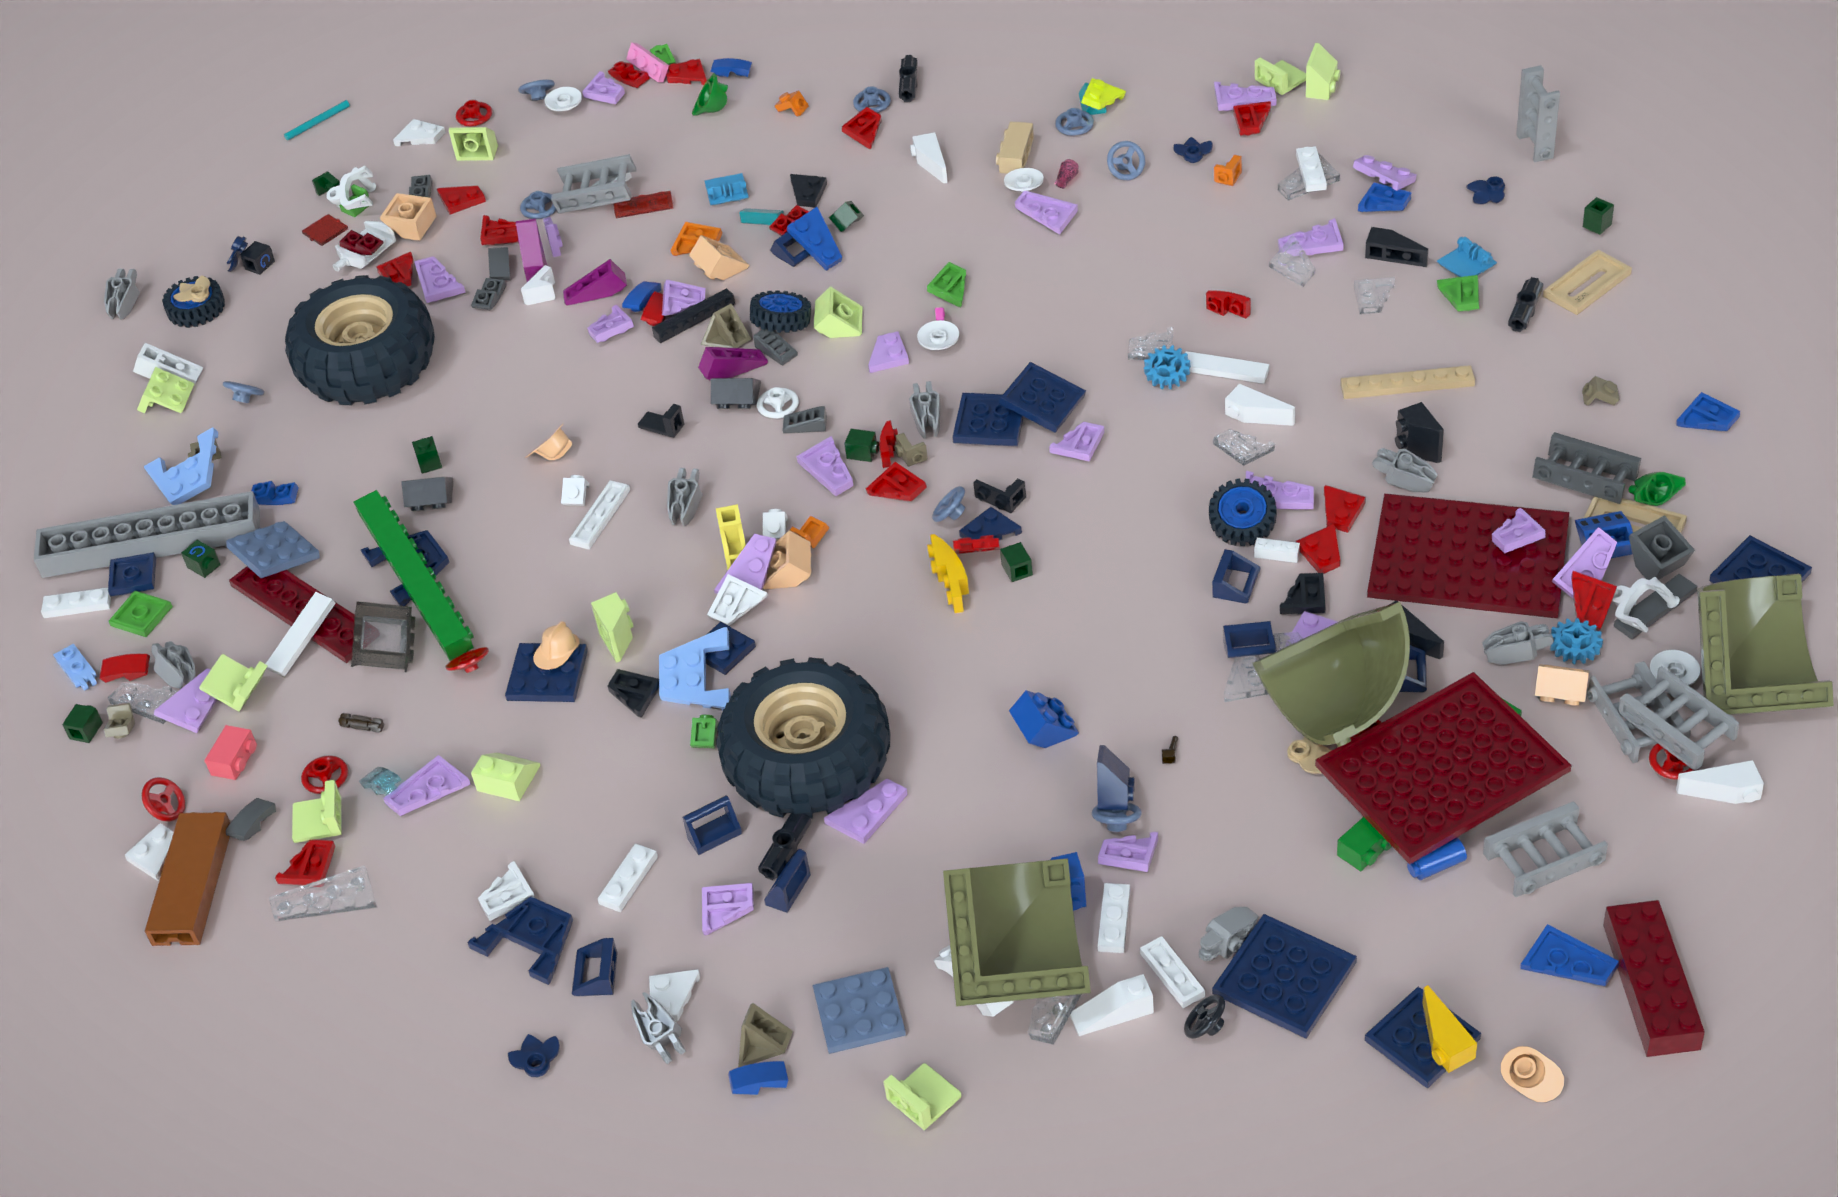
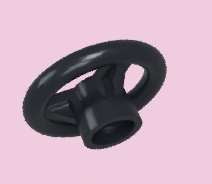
M1215 994L1198 1003L1185 1021V1035L1188 1038L1195 1039L1206 1033L1209 1036L1218 1033L1224 1025V1019L1221 1016L1225 1009V999L1221 995ZM1217 1002V1006L1206 1009L1207 1006ZM1197 1018V1022L1195 1023V1025H1194L1193 1028H1192V1025H1193L1195 1019Z

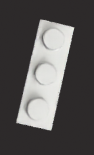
M1257 538L1254 547V558L1297 563L1300 554V543Z

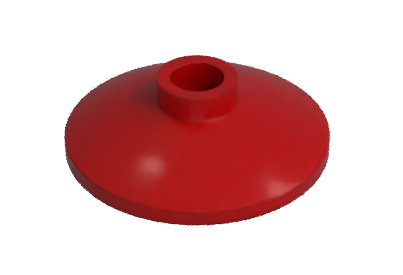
M482 647L464 653L450 661L445 668L448 671L464 669L466 673L472 672L479 668L477 663L488 654L489 649Z

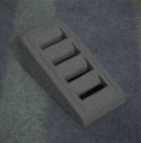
M762 329L753 336L755 348L760 349L761 352L782 366L798 355V352L775 331L770 332L768 329Z
M825 406L784 415L783 433L826 431L827 415Z

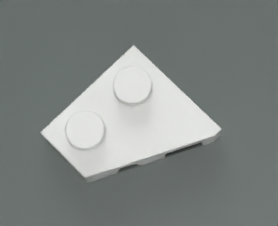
M514 861L508 865L509 870L502 878L497 877L492 882L491 887L485 890L478 898L489 921L508 913L529 897H534L531 888Z
M699 970L649 976L650 996L660 1003L675 1021H679L683 1013V1007L688 1003L692 995L691 990L695 982H698L700 979Z

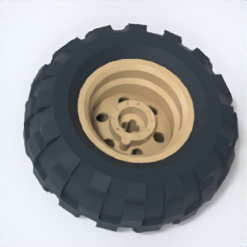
M368 275L355 276L354 279L345 281L340 279L331 282L332 285L324 289L318 288L310 293V299L300 302L294 309L295 314L289 319L286 331L285 352L294 376L305 388H308L311 393L324 401L330 402L335 400L339 402V405L352 406L355 402H364L365 405L375 403L377 399L385 396L390 398L401 393L400 389L405 385H412L416 382L421 371L426 370L430 362L429 359L433 351L435 334L429 311L415 292L402 282H392L391 278L384 276L369 278Z
M809 657L807 662L796 663L795 659L792 658L780 661V666L769 670L765 666L754 672L750 683L741 682L733 691V695L730 697L729 702L726 703L725 709H723L717 727L718 737L716 743L722 770L727 781L733 787L735 786L737 793L756 808L762 806L770 815L784 818L787 813L794 812V814H805L813 819V813L826 810L829 815L843 807L846 801L858 799L869 789L871 783L876 782L887 761L886 754H888L890 749L889 721L885 705L879 699V694L861 675H856L854 671L850 670V667L839 662L829 666L827 662H824V658Z

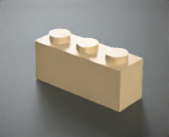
M1010 122L1008 129L1004 130V141H1001L1000 153L996 155V165H999L1000 173L1008 174L1013 170L1025 168L1034 140L1033 123Z

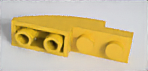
M931 534V544H927L929 558H934V560H930L932 574L937 573L938 582H944L945 589L949 588L950 591H946L948 605L953 604L954 613L964 612L962 595L969 594L965 569L954 550L940 537Z

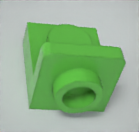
M668 44L656 45L650 49L653 55L666 64L676 63Z
M355 184L351 186L353 195L349 197L350 201L364 194L369 198L365 188ZM341 204L339 205L342 212L352 217H356L369 207L346 210Z
M703 714L699 718H692L690 746L692 748H715L719 722L714 716Z

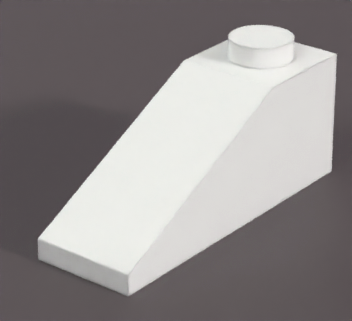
M935 132L912 136L913 145H910L912 157H916L917 164L942 183H947L946 166Z
M145 343L137 356L133 372L150 379L155 367L195 384L203 367Z
M1238 384L1225 398V415L1243 423L1290 426L1295 424L1294 406L1242 384Z
M1752 760L1680 773L1678 775L1676 791L1678 794L1733 804L1750 803L1761 799L1764 782Z
M1144 974L1117 982L1070 1012V1017L1078 1036H1082L1154 1013L1153 994Z

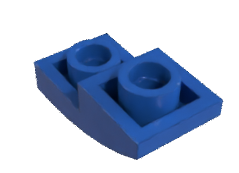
M734 58L716 59L713 61L710 72L715 73L717 76L728 77L731 71L738 76L748 77L752 62Z
M643 281L627 295L622 303V308L631 309L633 312L642 311L654 291H661V283Z
M272 481L253 485L251 491H253L259 505H285L295 503L299 487L295 482L275 486Z
M784 1061L749 1064L730 1070L728 1073L732 1094L758 1095L760 1087L786 1088L789 1081Z

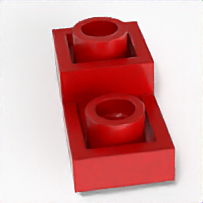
M623 61L615 63L614 67L608 70L609 75L616 80L636 88L650 79L648 72L635 70L632 63Z
M796 205L787 215L781 213L769 226V229L782 236L787 232L788 225L810 211Z
M1208 290L1206 292V309L1222 316L1229 311L1246 319L1251 314V298L1232 292Z
M654 291L643 311L642 321L655 326L665 320L666 316L662 315L663 294Z
M891 420L886 421L880 435V453L883 468L891 466L890 458L894 457V445H896V435H898L897 428H892Z
M125 654L103 659L99 679L107 683L121 677L131 681L146 676L148 674L150 655Z

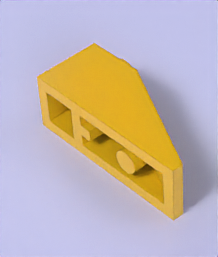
M1425 986L1423 991V1008L1432 1056L1438 1065H1442L1450 1073L1476 1058L1477 1042L1430 986Z

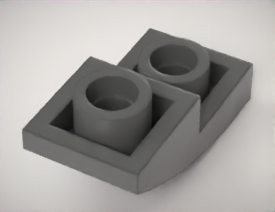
M412 176L409 195L430 198L431 176Z
M508 247L488 248L490 278L510 280Z
M486 278L482 289H477L471 304L472 308L491 310L504 292L507 285L505 280Z
M255 798L232 820L226 829V835L241 841L250 839L251 836L261 831L260 822L276 812L275 803Z

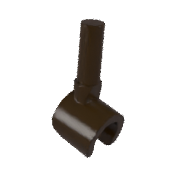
M1177 736L1172 737L1169 749H1162V764L1176 762Z

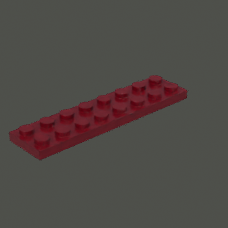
M246 566L229 579L231 587L291 627L315 592L324 595L287 570L260 578ZM335 602V605L311 640L345 663H348L379 638L380 633L378 629Z

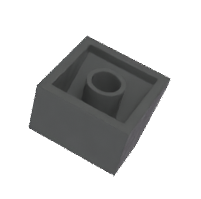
M1665 515L1629 535L1635 567L1647 580H1651L1653 577L1659 580L1684 566L1695 551Z

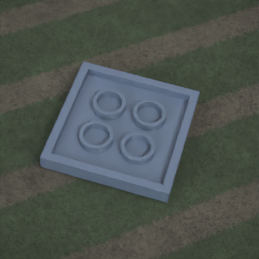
M285 521L277 522L274 525L259 528L226 540L227 548L260 578L319 559V550Z
M888 967L813 985L829 1054L906 1036Z

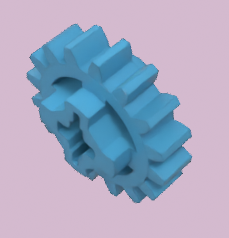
M1163 345L1162 350L1154 348L1155 354L1148 353V359L1144 360V373L1147 381L1152 380V386L1160 384V389H1163L1165 385H1168V388L1172 389L1173 384L1178 387L1180 386V380L1186 382V375H1190L1191 365L1190 360H1188V354H1182L1181 348L1174 350V345H1172L1170 349H1166V346Z
M1576 618L1575 622L1566 619L1565 624L1557 622V628L1552 627L1551 629L1554 642L1550 646V651H1555V657L1563 656V662L1571 659L1572 664H1576L1577 660L1585 664L1586 658L1593 661L1595 655L1600 654L1603 644L1602 632L1596 631V625L1588 626L1589 621L1587 620L1580 623L1579 618Z

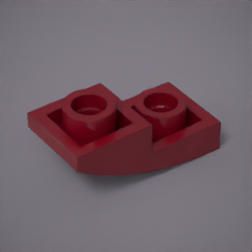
M350 230L340 240V247L361 255H372L384 244L383 240L369 233L363 236L353 230Z

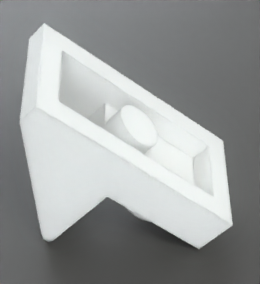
M543 266L521 288L526 305L555 299L553 289L555 280L551 267Z

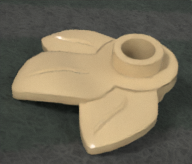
M202 275L196 280L195 284L180 283V293L175 294L173 297L180 302H203L210 294L208 290L210 281Z
M1304 737L1302 740H1295L1290 744L1287 749V755L1291 761L1299 763L1306 772L1321 774L1315 766V760L1332 750Z

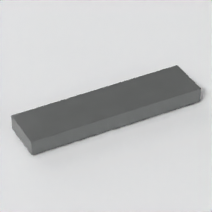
M1681 574L1676 575L1664 584L1674 596L1679 597V604L1697 592L1698 587ZM1654 591L1631 608L1629 616L1638 618L1648 628L1674 608H1669L1667 602ZM1619 619L1614 621V627L1630 639L1643 632L1621 622Z

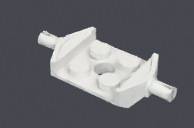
M365 221V230L360 234L364 236L366 233H369L383 240L384 244L372 255L357 254L336 245L335 248L340 260L332 265L334 270L338 272L345 265H351L360 269L365 267L396 241L394 232L383 222Z

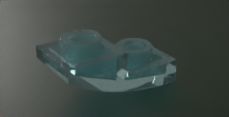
M377 767L359 780L364 789L371 788L376 795L384 793L387 796L397 789L396 784L401 778L389 769Z

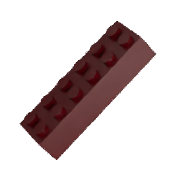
M1659 900L1607 906L1603 926L1613 957L1619 961L1617 969L1646 1057L1701 1050L1705 1031Z

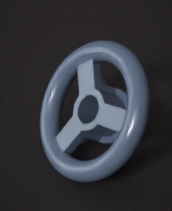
M549 79L537 80L523 84L519 87L518 91L521 94H531L532 101L542 100L546 97L545 91L554 87L555 82Z
M870 86L855 96L853 105L860 112L869 105H878V107L870 108L878 113L889 106L891 98L886 91ZM879 95L883 96L885 101L881 100ZM864 97L863 101L859 104V100Z
M1079 108L1068 109L1060 114L1055 121L1057 130L1070 136L1084 134L1094 124L1093 117L1088 112L1082 111ZM1067 118L1066 125L1062 127V120ZM1078 126H1082V127H1083V128L1077 129V130H1070V129L1073 128V127H1078Z
M1121 141L1113 145L1109 150L1107 165L1110 172L1118 179L1132 180L1142 173L1145 167V155L1137 144L1131 141ZM1129 147L1127 153L1113 158L1114 153L1119 148ZM1134 151H1136L1139 156V166L1137 170L1132 165L1131 157ZM1123 158L1127 159V164L1123 163ZM1114 164L1119 170L1128 169L1130 174H1122L1118 172L1114 167Z
M542 191L532 192L522 201L520 205L521 213L530 219H542L552 215L556 211L554 204L547 211L544 209L545 205L552 201V194ZM526 209H535L539 211V213H531L528 212Z
M231 381L223 382L225 388L231 389L234 392L232 400L249 403L250 395L264 394V390Z
M958 486L952 489L939 502L932 515V519L935 522H940L948 516L956 520L964 512L965 506L960 503L965 494L964 487Z
M1129 803L1128 810H1098V805L1092 810V817L1101 823L1107 824V829L1112 832L1125 831L1128 823L1138 820L1142 815L1141 809L1132 803ZM1127 811L1134 812L1132 815L1126 816Z

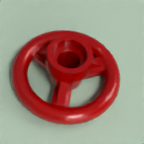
M468 100L456 112L457 122L464 126L481 125L492 116L491 106L477 100ZM480 108L487 110L485 116L480 113ZM468 118H476V119H478V120L467 121V120H465V119H468Z
M1658 743L1652 747L1649 753L1651 767L1665 778L1678 780L1680 773L1694 771L1691 768L1683 771L1687 765ZM1663 749L1667 756L1661 767L1657 762V754Z
M336 756L316 758L304 768L301 775L302 785L309 792L321 794V792L325 791V781H330L332 773L341 768L340 777L335 781L337 788H339L347 779L348 766L341 758ZM308 777L318 778L323 782V787L312 785Z
M162 777L152 778L145 783L142 789V802L146 810L153 817L161 821L170 822L178 819L179 813H183L185 810V798L181 789L173 781ZM161 784L166 786L165 790L159 794L149 793L154 785ZM172 792L175 793L178 800L176 811L170 803Z

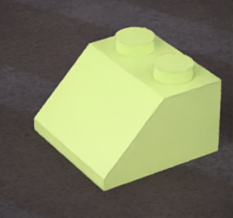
M1315 43L1306 65V97L1329 100L1331 93L1335 92L1336 81L1340 79L1338 61L1319 43Z
M487 127L449 128L457 161L494 160L498 144L493 130Z
M830 286L815 300L814 328L829 338L860 336L862 334L863 307Z
M617 592L591 602L599 635L617 663L621 661L633 638L631 628L634 626L630 616L627 615L630 610L626 600H621Z
M498 752L481 755L471 774L477 791L520 801L538 771L540 763Z

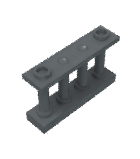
M1554 432L1551 436L1548 452L1550 457L1548 459L1536 457L1532 478L1621 504L1625 487L1623 481L1625 478L1633 481L1637 479L1641 458ZM1563 459L1572 463L1570 466L1557 463V461ZM1583 465L1593 468V471L1591 473L1580 470L1579 467ZM1602 472H1606L1616 476L1614 479H1610L1600 475Z

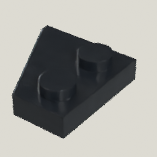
M790 174L797 205L816 208L827 185V178Z
M1300 573L1295 580V585L1288 591L1285 602L1280 604V614H1303L1304 611L1312 614L1325 613L1323 573Z
M617 669L607 686L609 692L635 715L642 718L659 689V679Z

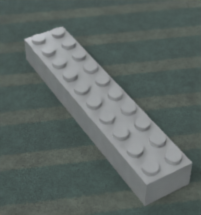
M253 491L37 529L34 562L42 578L107 567L110 566L111 559L154 552L156 558L180 554L196 540L211 548L227 545L226 540L260 528V508Z

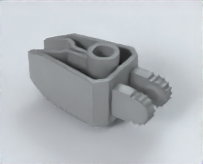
M117 269L115 277H111L106 281L104 303L106 312L111 319H114L116 314L120 319H124L131 312L140 291L135 286L137 271L135 269H130L127 277H125V269Z
M931 381L926 382V392L921 393L918 383L913 384L914 394L911 395L909 400L918 432L923 438H926L925 428L929 423V426L933 428L934 436L937 437L940 429L939 393L932 390Z
M1381 448L1377 452L1378 457L1372 462L1376 470L1378 469L1387 474L1385 479L1388 484L1412 492H1429L1438 475L1428 462L1406 449H1399L1398 453Z
M680 468L677 478H673L668 482L667 509L672 525L676 524L680 514L683 526H686L695 515L703 495L698 485L700 474L698 469H693L690 479H685L687 475L686 469Z
M1520 621L1493 632L1482 643L1488 662L1505 665L1534 660L1537 656V650L1551 646L1554 638L1552 634L1550 635V630L1546 624L1529 627L1527 622Z
M172 641L166 642L163 648L159 643L151 646V652L155 658L153 670L169 686L181 689L183 682L187 685L195 678V664L187 647L175 645Z
M1234 907L1212 919L1206 927L1207 934L1201 938L1199 958L1206 962L1219 955L1226 959L1230 958L1239 950L1253 930L1259 916L1248 907Z
M644 992L642 994L648 1003V1009L644 1012L639 1003L633 999L631 1001L632 1014L643 1043L649 1048L657 1050L665 1063L668 1064L672 1059L670 1053L665 1048L666 1045L672 1042L677 1052L680 1054L686 1052L678 1038L681 1036L682 1028L660 1003Z

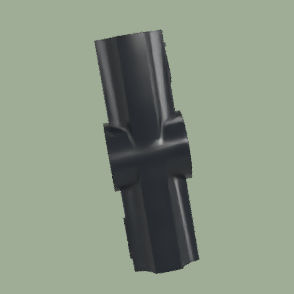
M905 55L901 59V68L899 69V98L904 102H911L915 98L917 88L918 60L912 55Z
M1531 277L1525 280L1522 290L1517 294L1516 304L1508 320V326L1513 331L1521 332L1523 329H1526L1531 317L1535 314V307L1543 290V283L1539 281V278Z
M792 812L783 827L773 834V843L758 866L759 873L763 874L765 878L770 880L778 878L787 862L796 853L798 844L811 824L809 816Z

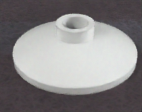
M560 87L546 95L545 105L554 111L570 110L581 102L582 95L576 88Z
M1020 168L1009 172L1004 178V184L1011 190L1029 191L1039 187L1043 183L1044 177L1039 170Z
M942 320L932 321L919 329L917 338L920 345L927 349L943 350L957 342L959 330L951 322Z
M1680 650L1662 651L1656 654L1650 663V671L1656 679L1658 668L1661 666L1669 672H1673L1688 686L1694 684L1700 676L1698 661L1692 655Z

